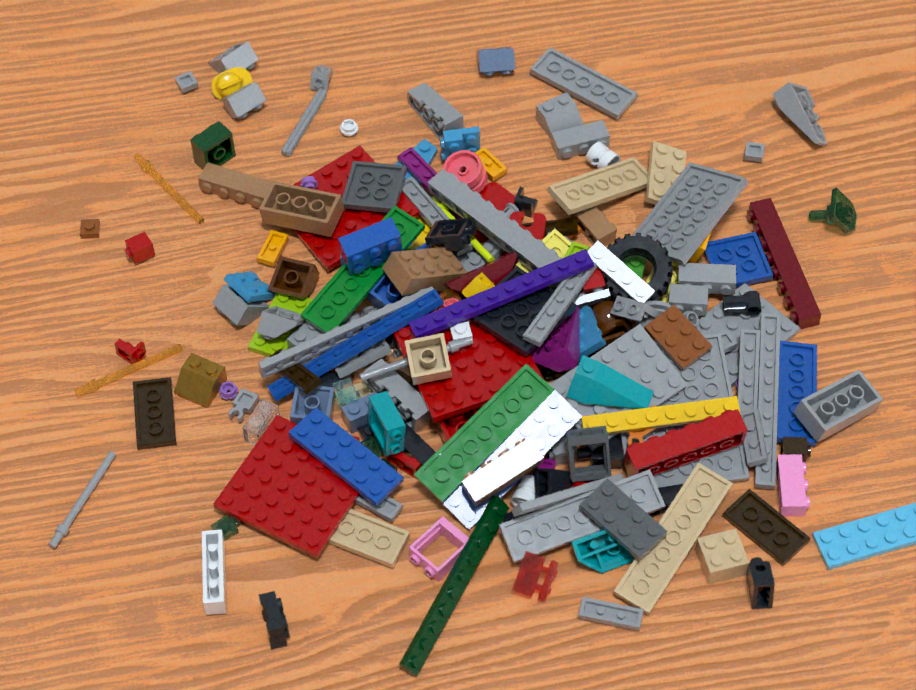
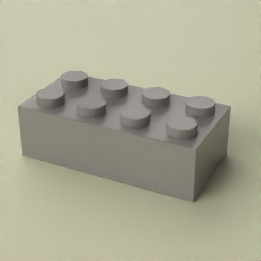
M857 370L802 399L793 413L818 443L875 412L883 398L863 373Z

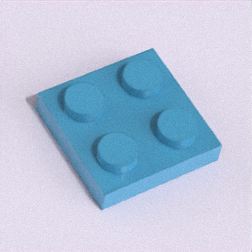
M252 271L226 274L224 281L247 302L272 300L276 294L275 292L268 291L269 285L261 281L258 275Z

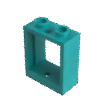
M385 391L369 396L368 424L385 456L404 451L406 425L389 393Z

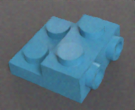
M479 126L443 131V138L440 139L441 160L446 161L450 155L460 150H469L474 153L480 150Z

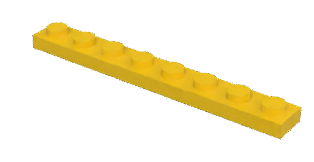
M737 396L581 416L582 429L606 426L609 435L684 425L693 422L699 423L706 417H717L729 409L732 411L738 409L740 412Z

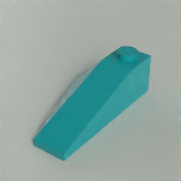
M583 355L566 398L583 405L595 404L603 405L604 407L619 406L627 409L648 408L654 391L609 366Z

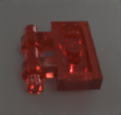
M525 551L512 590L532 597L534 590L540 591L538 600L545 602L547 595L551 593L552 589L550 586L553 578L557 576L558 571L556 570L559 563L551 560L549 568L543 566L546 558ZM541 572L546 574L543 585L537 584Z

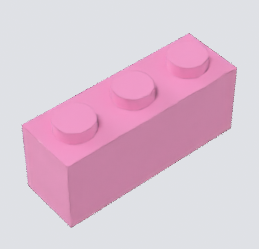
M802 454L778 455L776 472L780 514L784 517L805 516L806 509L810 508V498L806 497L805 492L808 491V480L804 479L806 462H802Z

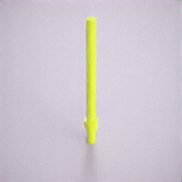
M431 197L449 219H456L448 211L449 209L444 203H440L435 197ZM473 236L470 237L473 247L488 263L495 260Z

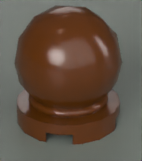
M604 300L597 303L592 309L597 320V327L602 332V338L625 331L626 334L634 328L627 318L610 313L615 301Z

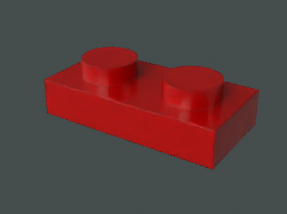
M402 451L388 456L384 454L386 462L412 477L421 468V464L416 458L409 457Z

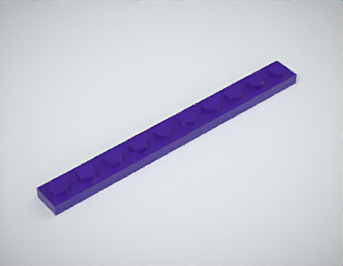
M586 249L410 321L408 322L409 327L415 338L432 335L593 268L594 262Z

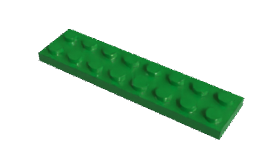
M394 205L381 221L392 217L401 235L402 250L406 251L425 229V225ZM386 261L378 266L366 268L361 273L351 275L344 263L300 314L301 318L323 333H327L337 326H342L386 274L382 269Z
M525 364L414 474V477L437 499L444 503L462 485L463 476L471 471L475 472L555 390L531 367Z

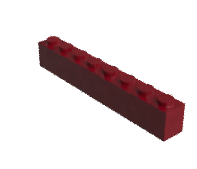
M767 198L750 202L747 218L749 221H752L753 232L757 233L767 261L771 266L773 279L777 280L778 291L784 297V306L790 311V320L800 329L819 325L821 312L772 199Z

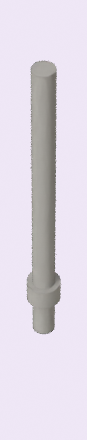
M470 336L458 341H449L446 344L447 352L459 351V348L473 344V340ZM408 358L363 372L359 374L361 381L409 366Z
M109 451L63 523L58 525L55 535L48 544L50 548L55 549L62 537L64 538L67 535L70 525L116 457L114 452Z

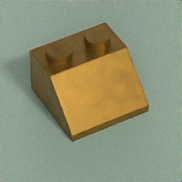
M191 353L181 367L174 394L208 409L219 393L221 385L227 381L225 367Z

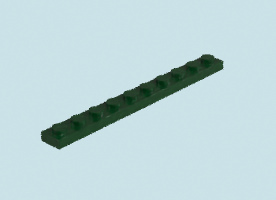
M492 495L399 663L411 676H418L496 534L499 524L502 523L510 508L499 496Z

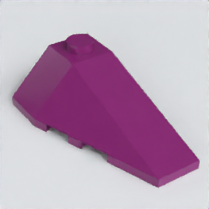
M578 306L545 339L540 347L537 346L534 349L532 360L535 363L557 372L570 371L578 365L580 357V309Z

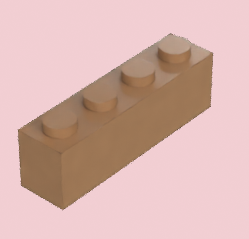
M208 162L198 178L200 190L219 195L223 198L233 199L239 203L253 205L256 208H260L272 184V181Z
M555 201L568 218L577 217L578 226L582 229L581 233L592 245L599 241L606 247L616 239L617 229L615 225L610 223L603 211H599L596 206L568 215Z

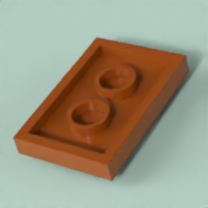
M674 304L644 326L648 335L681 371H684L712 349L710 342Z

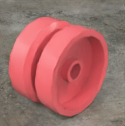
M460 150L447 158L443 165V169L453 173L460 182H465L474 192L480 193L487 184L488 175L477 154L472 151Z

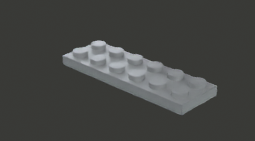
M551 47L530 68V74L617 120L637 99V92Z

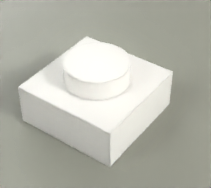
M468 321L449 327L452 340L458 341L470 336L473 340Z

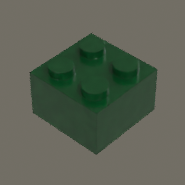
M220 121L210 125L207 129L190 139L194 162L202 170L207 162L222 166L236 156L233 134Z

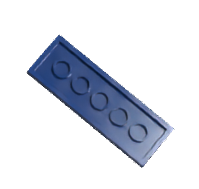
M780 341L777 442L782 443L783 436L807 437V445L815 446L817 443L793 413L802 399L817 392L816 344Z
M318 408L313 409L289 431L291 439L376 507L404 481L402 475Z

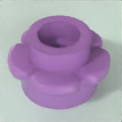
M306 176L301 179L300 187L316 189L318 184L315 177Z
M227 381L221 385L219 393L223 399H233L237 396L238 387L233 382Z

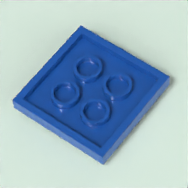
M756 232L708 242L704 251L708 264L736 265V287H740L744 283L750 285L773 280V273Z

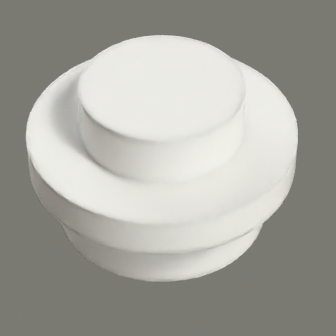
M347 119L342 122L340 131L345 136H353L358 132V125L354 120Z

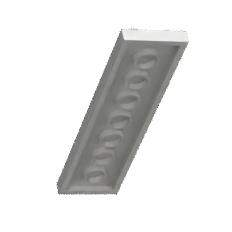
M650 469L614 482L620 490L648 514L665 508V503ZM594 490L499 524L513 563L569 544L575 539L602 530L594 520L579 508L580 503Z

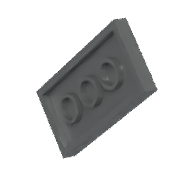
M608 478L579 505L583 512L638 561L658 544L668 532Z

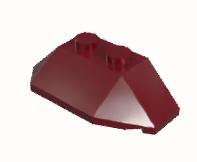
M509 252L444 283V286L462 293L464 288L480 273H483L496 286L512 271L517 254L516 252Z

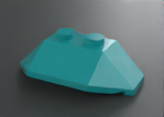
M604 529L571 542L577 561L600 573L633 562L635 559L631 553Z

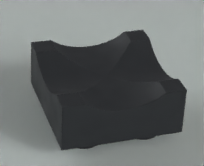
M275 591L260 594L259 600L264 608L262 615L270 635L269 643L271 650L287 646L286 638H289L290 635L281 598H276Z

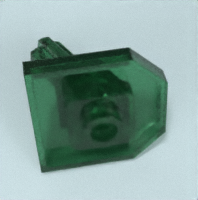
M838 188L832 189L831 205H828L826 210L810 211L809 220H827L828 224H836L844 233L856 230L857 214L853 203Z

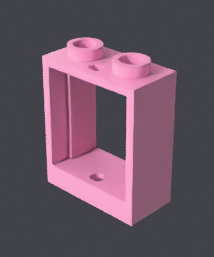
M442 516L409 546V558L413 564L421 566L430 578L434 577L439 582L451 571L469 537ZM442 534L458 550L437 568L421 553Z

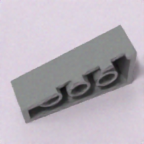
M426 82L407 91L408 104L439 140L443 138V131L465 128L463 115Z
M380 359L363 372L387 365L389 363ZM391 371L363 381L372 392L376 391L378 394L387 391L401 418L415 432H418L430 423L431 416L421 394L397 372Z

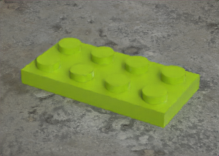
M276 293L269 308L278 306L301 314L313 299L307 297L300 299ZM302 325L273 340L263 338V335L257 333L256 330L248 345V351L270 357L279 349H288L287 338Z

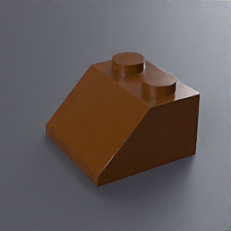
M280 256L268 291L304 299L314 290L320 273L315 264Z

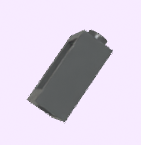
M606 426L566 430L571 481L600 480L610 477L611 464ZM602 443L603 465L575 468L573 446Z

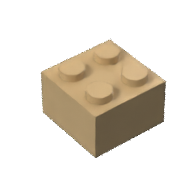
M444 333L405 341L413 385L452 377Z
M736 529L697 538L696 553L708 585L748 575L749 560Z

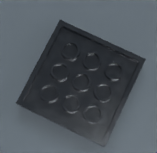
M516 266L497 285L524 275L527 272ZM547 286L470 318V320L527 357L537 346L523 340V334L555 290ZM572 302L550 334L576 310L575 303Z

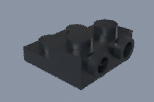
M471 218L435 221L425 237L426 245L439 246L444 244L446 250H462L465 245L470 244V237L475 236L476 228L472 224Z

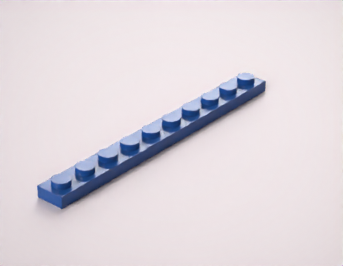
M433 289L303 366L320 377L360 352L369 349L377 342L409 324L408 322L437 309L444 302L437 291ZM285 377L267 386L275 401L285 398L288 394L295 391V385Z

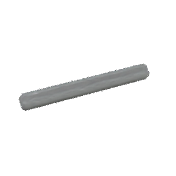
M321 88L317 90L281 149L282 155L289 157L327 96L326 90Z

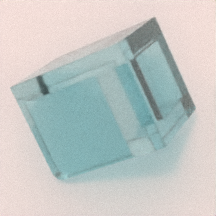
M351 378L332 383L339 406L361 398L359 390L355 391Z

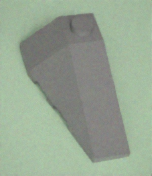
M788 82L773 93L775 105L816 145H828L823 128L817 123L819 116L813 111L815 103L807 87Z

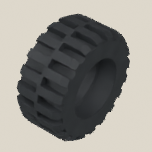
M630 233L625 234L624 238L618 237L615 239L614 243L609 244L607 249L621 261L629 256H642L648 259L654 268L653 278L648 285L655 293L647 301L661 300L663 294H666L673 274L672 259L668 255L667 248H663L661 246L662 243L658 239L656 241L652 240L650 235L643 237L641 233H636L635 236H631ZM602 272L605 282L604 290L609 289L610 299L616 300L617 296L634 300Z

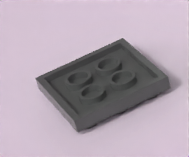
M353 161L342 197L344 209L388 213L394 205L398 206L407 173V166Z

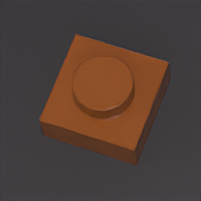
M99 219L81 220V239L100 238Z

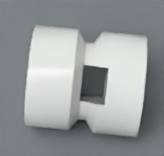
M597 142L587 152L586 161L600 169L620 162V156L614 151L609 150L603 143Z
M524 475L521 478L518 489L511 498V503L514 507L520 503L535 499L534 476Z

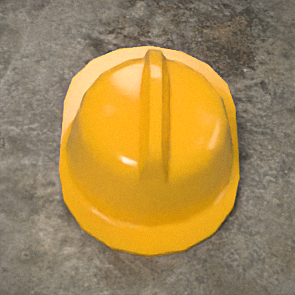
M235 67L215 76L211 85L212 92L215 97L221 100L252 82V77L249 71L244 68Z

